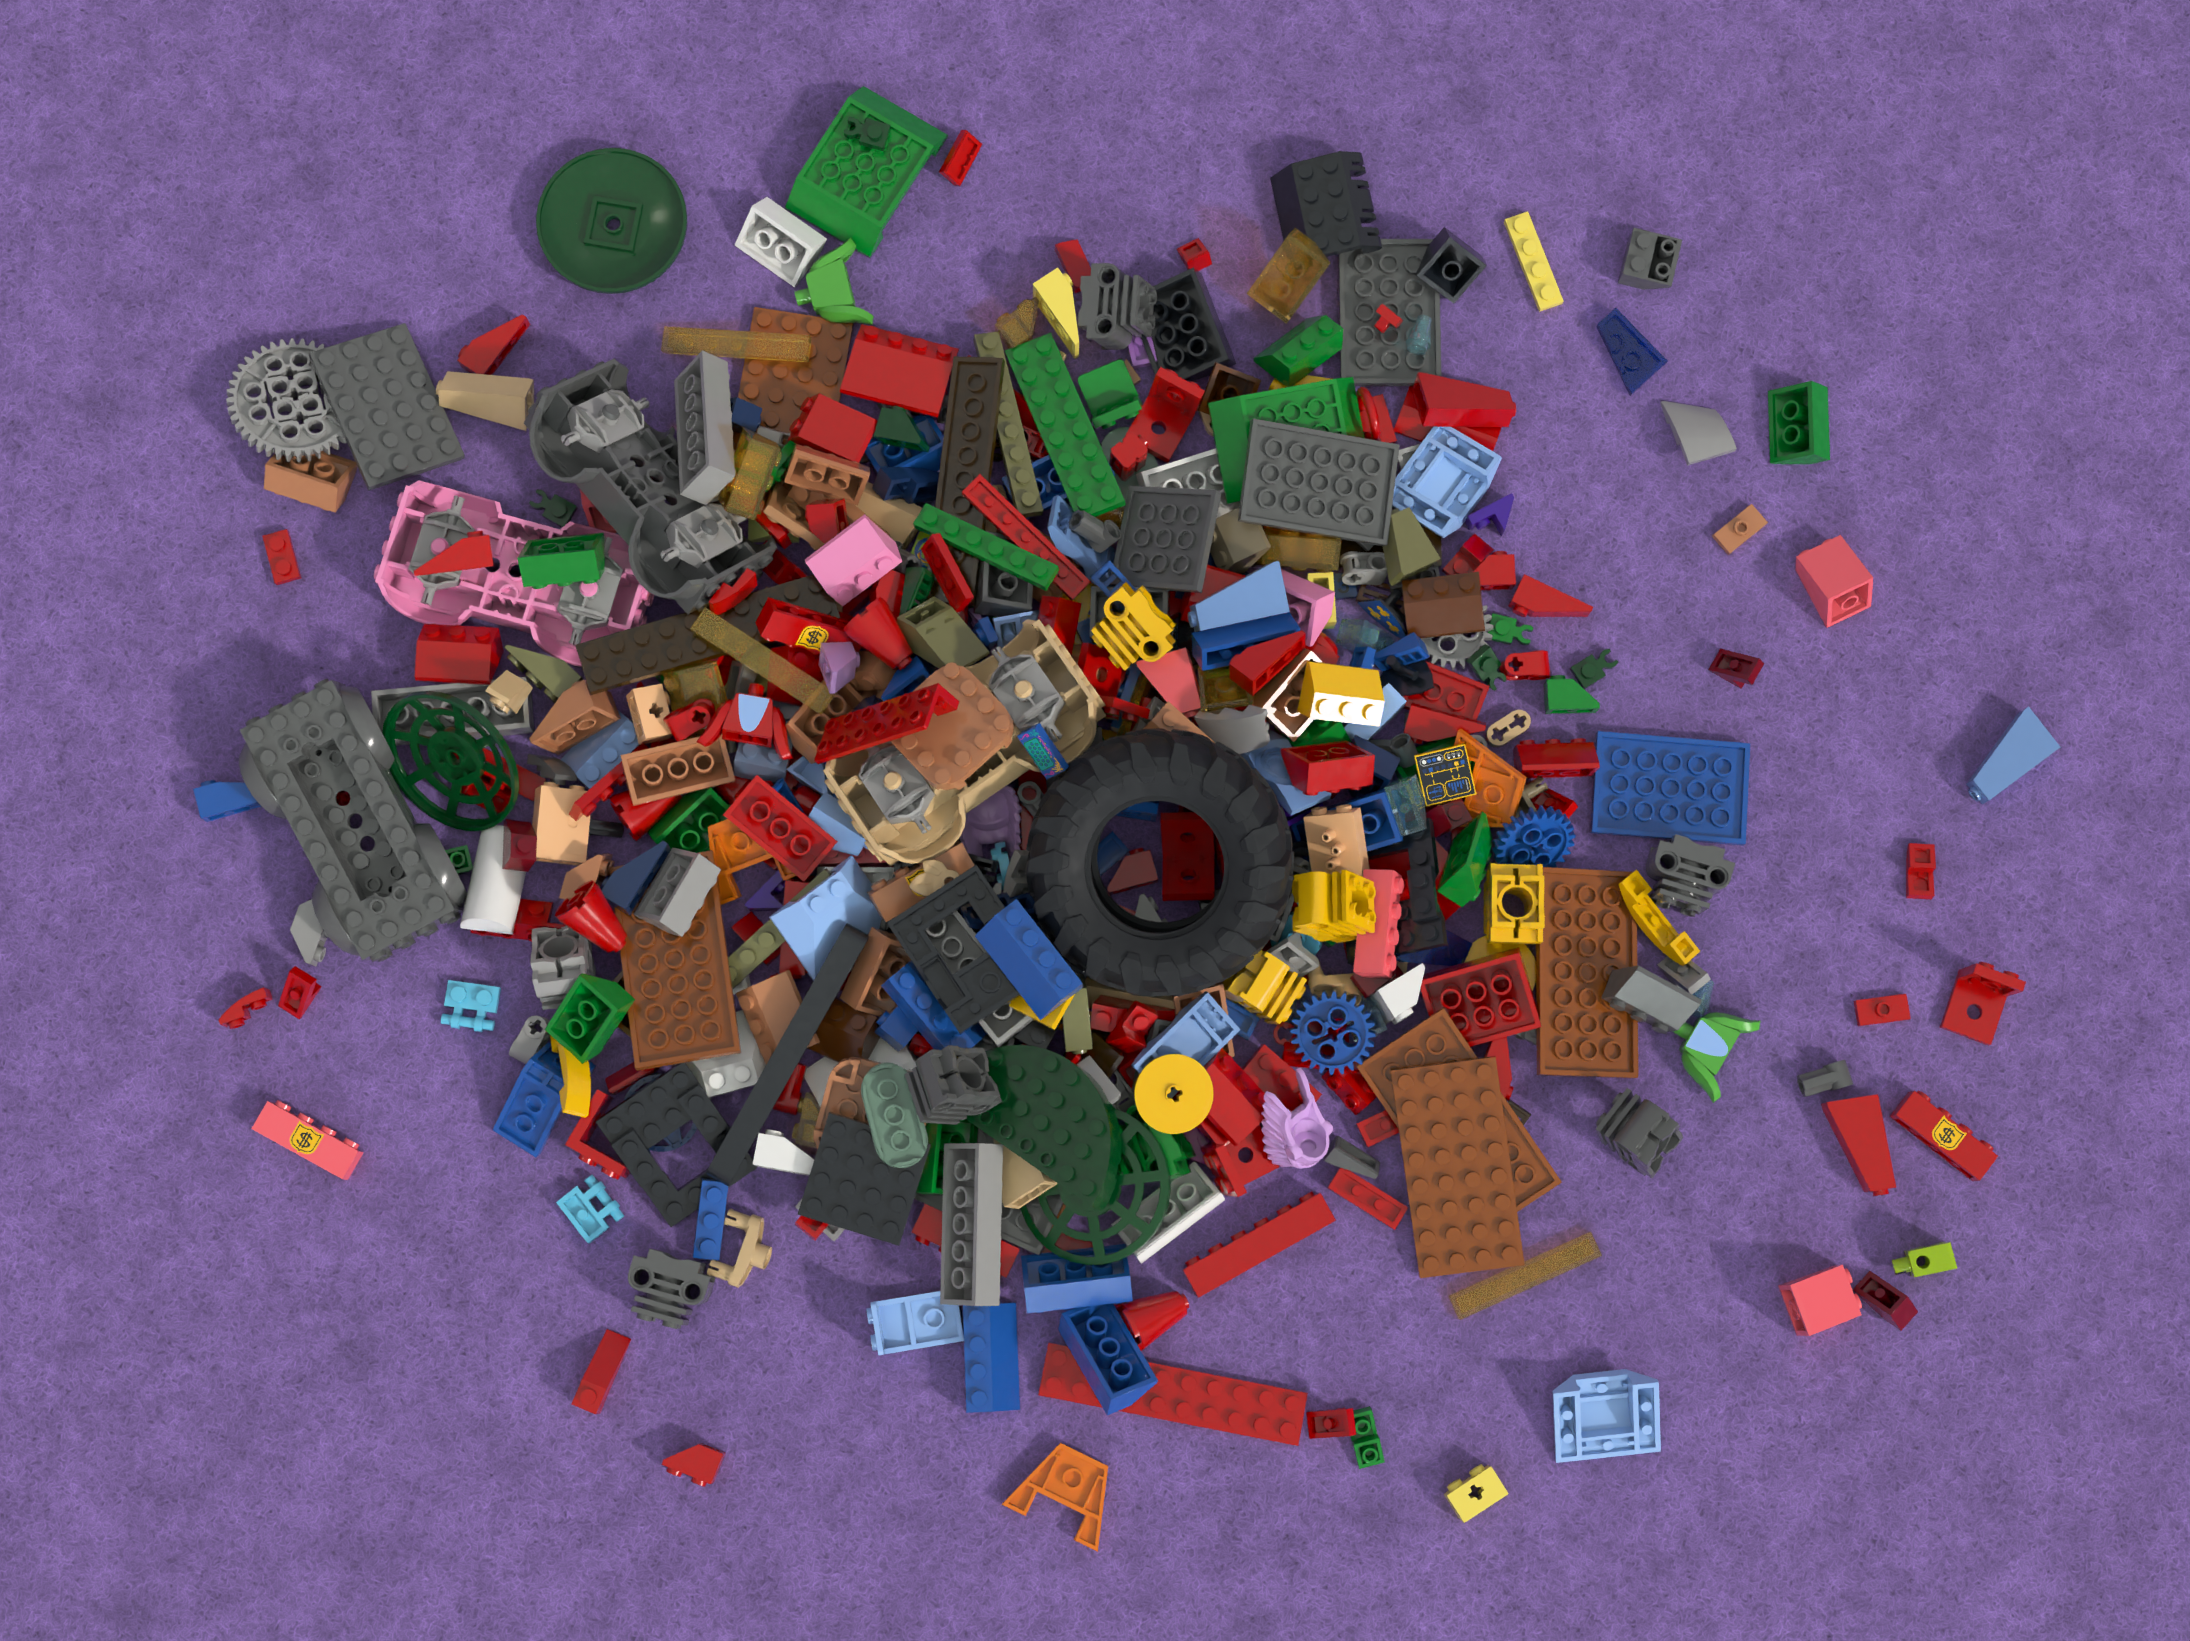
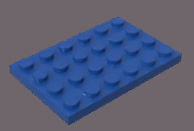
M1597 731L1595 749L1600 768L1594 773L1590 833L1671 840L1677 834L1687 837L1693 842L1744 846L1746 844L1751 743Z

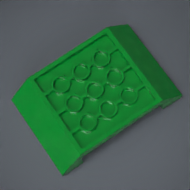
M863 86L847 98L796 177L785 209L843 243L852 238L856 244L855 250L871 258L883 239L882 231L929 157L937 155L948 135ZM848 117L858 119L860 124H865L866 118L891 125L884 152L860 145V137L855 139L846 138L844 136V129L853 131L856 128L848 124Z
M1353 377L1313 382L1207 403L1226 504L1240 502L1250 421L1252 419L1364 438Z

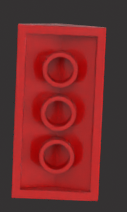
M1409 386L1394 427V432L1422 442L1433 426H1422L1412 394L1413 386ZM1502 427L1452 428L1493 451Z
M758 775L753 778L723 814L802 881L808 878L838 842Z

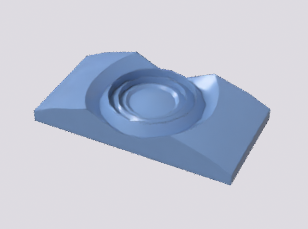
M1057 494L1053 497L1047 527L1055 547L1063 555L1070 557L1078 566L1083 568L1086 577L1094 583L1090 576L1107 560L1114 563L1116 550L1110 546L1102 553L1096 552L1086 538L1069 529V521L1073 514L1072 508ZM1109 570L1099 580L1103 583L1111 576L1112 571Z
M1268 730L1270 742L1266 746L1240 754L1247 760L1252 769L1256 768L1274 791L1278 803L1290 815H1294L1331 797V793L1326 791L1318 792V795L1315 796L1305 795L1303 791L1292 785L1281 756V748L1292 746L1287 738L1275 731Z
M1205 991L1179 1011L1173 1022L1162 1033L1147 1043V1047L1139 1053L1132 1063V1067L1140 1074L1141 1070L1150 1061L1166 1054L1188 1056L1204 1067L1240 1031V1028L1213 997ZM1171 1087V1092L1167 1094V1097L1172 1098L1180 1090Z

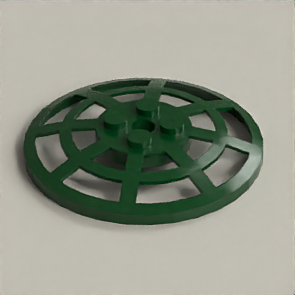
M435 691L412 693L405 696L387 713L382 729V734L395 758L389 770L400 789L421 811L444 825L465 831H482L492 828L509 815L515 806L519 792V775L516 762L501 733L480 711L455 696ZM417 699H438L450 703L452 709H428ZM410 704L420 713L413 722L410 732L395 729L399 714L406 705ZM463 710L475 718L490 734L488 735L477 722L464 715ZM436 715L453 716L455 727H445ZM425 720L437 731L431 737L419 734ZM465 722L476 729L482 737L476 740L471 734L466 732ZM395 739L410 742L411 753L418 770L407 775L399 759ZM496 743L505 757L510 776L503 770L502 759L495 745ZM419 744L427 746L430 763L427 765L421 755ZM488 746L491 748L496 766L486 761L483 748ZM453 752L456 753L460 759H457L454 756ZM437 771L444 779L451 782V789L441 783L433 773ZM485 771L496 777L489 791L481 779ZM426 778L436 790L449 797L447 809L444 810L430 801L415 786V783ZM504 782L512 790L511 797L506 807L497 813L492 798L498 793ZM474 783L479 795L462 794V786ZM459 802L465 804L484 803L489 817L471 819L456 815Z
M1114 1108L1116 1117L1129 1124L1121 1133V1151L1128 1158L1133 1173L1120 1175L1117 1169L1116 1185L1103 1212L1091 1207L1060 1184H1057L1038 1196L1044 1214L1053 1224L1052 1229L1045 1238L1032 1221L1026 1204L1020 1208L1027 1226L1039 1242L1057 1256L1074 1263L1102 1265L1120 1261L1133 1255L1155 1235L1164 1220L1169 1206L1171 1176L1168 1161L1161 1144L1152 1131L1140 1120L1117 1108ZM1137 1132L1143 1136L1150 1146L1157 1161L1158 1170L1142 1172L1136 1154L1127 1144ZM1160 1181L1158 1205L1152 1220L1148 1224L1136 1215L1142 1202L1144 1183ZM1135 1184L1134 1198L1130 1208L1127 1209L1118 1202L1122 1186ZM1060 1195L1066 1207L1059 1218L1050 1209L1046 1196ZM1112 1210L1122 1218L1114 1226L1104 1231L1100 1230L1098 1216ZM1074 1214L1084 1216L1088 1219L1090 1233L1079 1232L1066 1225ZM1128 1224L1142 1232L1138 1239L1126 1248L1113 1254H1105L1102 1239L1119 1233ZM1061 1233L1078 1240L1092 1241L1095 1257L1071 1254L1055 1246V1243Z

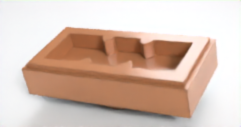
M1751 504L1713 534L1712 537L1727 555H1730L1768 522Z

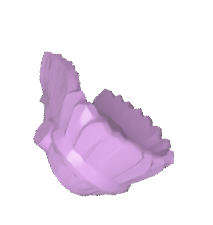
M1008 785L966 813L965 828L960 836V841L968 853L983 856L982 844H993L1005 841V849L1010 860L1014 850H1020L1019 824L1021 817L1019 813L1022 807L1018 804L1019 799L1015 795L1013 788Z
M1302 1068L1296 1069V1078L1304 1104L1290 1112L1273 1093L1266 1091L1263 1098L1265 1102L1262 1105L1264 1111L1261 1114L1264 1116V1119L1261 1121L1263 1125L1261 1130L1265 1135L1262 1141L1266 1144L1263 1151L1268 1153L1267 1158L1272 1160V1164L1280 1165L1281 1167L1291 1166L1303 1169L1312 1167L1326 1155L1329 1148V1135L1333 1131V1126L1329 1121L1324 1120L1317 1107L1315 1098L1310 1092L1308 1079Z

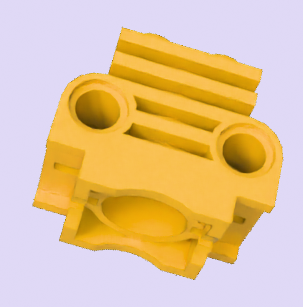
M1127 582L1111 594L1104 605L1106 616L1101 622L1096 623L1091 630L1094 634L1091 636L1093 641L1100 648L1104 646L1111 654L1109 656L1110 661L1117 668L1122 667L1124 671L1129 668L1131 663H1135L1139 656L1148 662L1157 661L1170 651L1176 642L1170 634L1176 625L1173 620L1155 605L1151 594L1143 585L1134 591ZM1113 602H1122L1125 606V610H1116L1113 606ZM1154 641L1159 649L1150 650L1146 642Z
M1490 863L1487 867L1486 881L1483 883V934H1486L1487 943L1541 944L1543 942V929L1545 928L1543 864ZM1512 894L1521 899L1524 905L1523 917H1513L1505 912L1502 906L1503 895Z
M1341 870V873L1337 871L1332 872V875L1319 871L1294 875L1292 894L1295 902L1298 903V907H1295L1292 917L1293 931L1309 935L1320 942L1330 940L1335 943L1356 940L1357 933L1360 935L1366 934V932L1375 933L1376 914L1374 911V897L1376 890L1373 881L1348 870Z
M1261 950L1258 954L1253 955L1254 959L1237 974L1222 981L1226 999L1235 1004L1239 1003L1249 1012L1256 1013V1016L1259 1018H1265L1264 1022L1267 1024H1280L1287 1021L1291 1015L1292 1009L1290 1007L1294 1000H1299L1306 990L1304 984L1307 979L1297 977L1298 973L1289 971L1290 967L1269 952Z

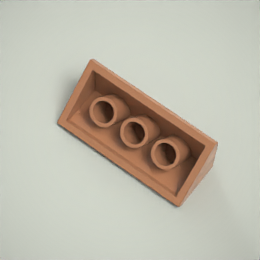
M722 735L716 742L707 747L697 743L696 741L699 737L621 755L626 784L633 806L735 782L728 750Z

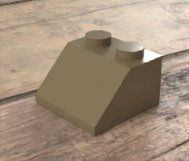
M1239 508L1216 518L1210 553L1217 568L1241 574L1245 573L1271 548V545L1261 525L1238 521Z

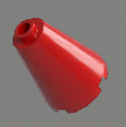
M880 597L866 606V610L860 615L858 613L851 619L843 630L847 636L890 668L902 670L913 661L910 658L913 652L887 602Z
M628 790L608 798L623 826L625 825L627 829H630L629 835L635 842L640 840L682 799L681 795L633 806Z
M590 880L574 891L576 895L570 900L566 898L562 902L555 916L560 922L607 953L612 951L616 953L625 946L627 934L599 885Z
M1177 1291L1134 1299L1133 1301L1123 1302L1114 1306L1142 1351L1187 1315L1189 1302L1183 1293L1179 1294Z

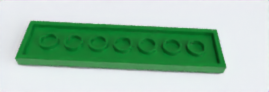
M1052 333L1004 350L1073 513L1079 509L1097 517L1125 506V499Z

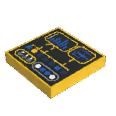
M1465 743L1414 755L1425 806L1477 794Z

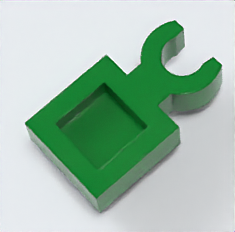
M1492 613V619L1489 624L1493 625V630L1487 632L1493 635L1492 641L1511 645L1514 638L1522 645L1530 644L1531 640L1523 638L1522 632H1532V626L1522 625L1517 627V619Z

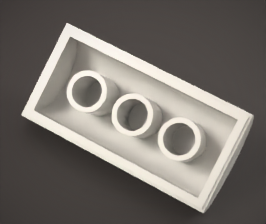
M496 825L481 831L460 923L462 929L513 935L526 872L502 869L504 826Z
M1195 1161L1189 1165L1191 1173L1171 1180L1169 1206L1163 1222L1147 1244L1133 1254L1141 1264L1225 1201L1222 1193ZM1160 1188L1141 1202L1136 1213L1138 1217L1148 1224L1156 1211ZM1120 1217L1118 1220H1116V1221H1115L1114 1223H1112L1111 1225L1114 1226V1225H1115L1116 1223H1118L1122 1218ZM1128 1224L1117 1234L1126 1246H1129L1138 1239L1142 1232Z

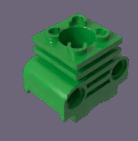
M1135 1105L1129 1107L1126 1112L1140 1120L1151 1130L1161 1144L1168 1161L1171 1180L1191 1173L1187 1160L1195 1157L1196 1154L1185 1134H1168L1155 1130L1141 1118ZM1126 1122V1125H1119L1120 1135L1129 1125ZM1137 1132L1127 1144L1136 1154L1142 1172L1158 1170L1157 1161L1150 1146L1143 1136ZM1121 1151V1163L1118 1164L1120 1175L1132 1174V1166L1126 1155Z

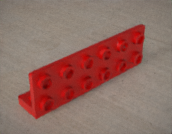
M937 683L836 718H831L825 724V731L821 742L817 746L814 761L817 764L824 763L926 730L933 713L940 716L955 711L960 701Z

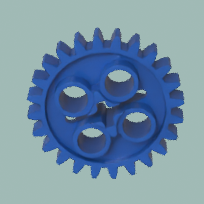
M1540 805L1537 811L1530 807L1527 814L1521 810L1519 812L1520 817L1511 816L1512 822L1510 824L1503 823L1502 825L1505 830L1497 831L1496 833L1499 838L1493 840L1495 847L1492 848V851L1495 854L1494 859L1497 864H1543V867L1557 868L1555 863L1558 861L1565 862L1562 856L1571 854L1568 847L1575 845L1572 839L1576 835L1573 832L1574 827L1566 814H1562L1560 809L1554 811L1552 806H1549L1545 811L1543 806Z
M1336 989L1333 990L1332 996H1328L1326 991L1323 990L1322 998L1320 999L1317 995L1312 994L1313 1003L1307 1000L1303 1001L1305 1010L1297 1008L1296 1012L1301 1018L1293 1017L1292 1022L1298 1025V1027H1293L1290 1030V1033L1297 1035L1291 1040V1043L1299 1044L1295 1049V1053H1304L1301 1059L1302 1062L1308 1059L1311 1060L1310 1069L1314 1068L1317 1064L1320 1066L1319 1073L1321 1074L1325 1067L1329 1068L1330 1075H1333L1335 1068H1338L1340 1073L1344 1074L1345 1066H1348L1351 1071L1354 1070V1061L1360 1065L1363 1064L1361 1055L1369 1057L1370 1052L1366 1047H1374V1042L1368 1038L1376 1036V1032L1369 1030V1028L1375 1025V1021H1367L1371 1011H1362L1365 1006L1364 1002L1359 1005L1355 1004L1357 996H1353L1348 1000L1346 999L1347 991H1344L1342 996L1338 997ZM1335 1009H1341L1346 1017L1340 1021L1335 1020L1331 1012ZM1312 1021H1318L1323 1029L1320 1032H1312L1308 1024ZM1349 1021L1354 1022L1353 1025L1340 1029L1338 1031L1337 1037H1334L1333 1034H1330L1323 1038L1320 1042L1316 1044L1312 1043V1040L1327 1035L1329 1027H1332L1333 1030H1337ZM1348 1032H1353L1358 1036V1041L1348 1043L1345 1041L1344 1035ZM1330 1044L1334 1047L1335 1052L1332 1055H1325L1321 1051V1046Z

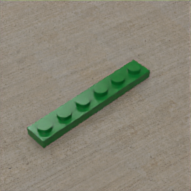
M927 503L913 523L916 529L930 536L940 533L945 543L1047 591L1059 571L1058 565Z

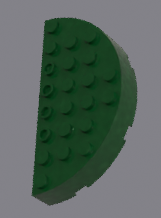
M1008 1045L985 1051L988 1058V1075L997 1084L1002 1102L984 1113L967 1115L966 1120L1082 1201L1103 1212L1116 1185L1117 1179L1115 1178L1118 1164L1121 1163L1122 1145L1119 1124L1111 1102L1108 1101L1101 1086L1081 1067L1065 1057L1044 1048L1028 1045Z

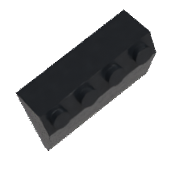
M1193 267L1153 286L1157 293V302L1153 305L1155 327L1152 329L1151 336L1157 362L1147 337L1142 334L1141 339L1155 375L1159 368L1162 367L1173 370L1186 381H1194L1210 376L1215 362L1226 367L1236 364L1202 273Z

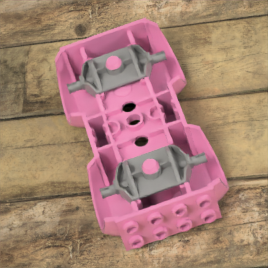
M420 480L410 486L406 485L404 492L399 494L397 500L399 509L397 515L393 516L390 521L389 540H385L382 546L383 558L381 565L378 564L375 568L374 579H376L375 583L379 586L387 602L404 616L422 624L461 625L469 617L531 633L534 641L546 653L578 667H582L575 645L646 624L647 616H645L647 606L650 607L652 605L654 594L648 592L640 585L634 576L629 563V546L619 534L574 522L567 523L560 530L505 515L502 512L500 502ZM483 531V536L489 535L492 558L500 561V568L495 572H489L484 567L414 576V570L462 538H468V532ZM604 533L605 571L595 583L584 584L583 581L573 582L568 586L550 584L541 589H533L532 586L523 587L521 576L512 577L510 575L511 568L519 565L517 558L528 540Z

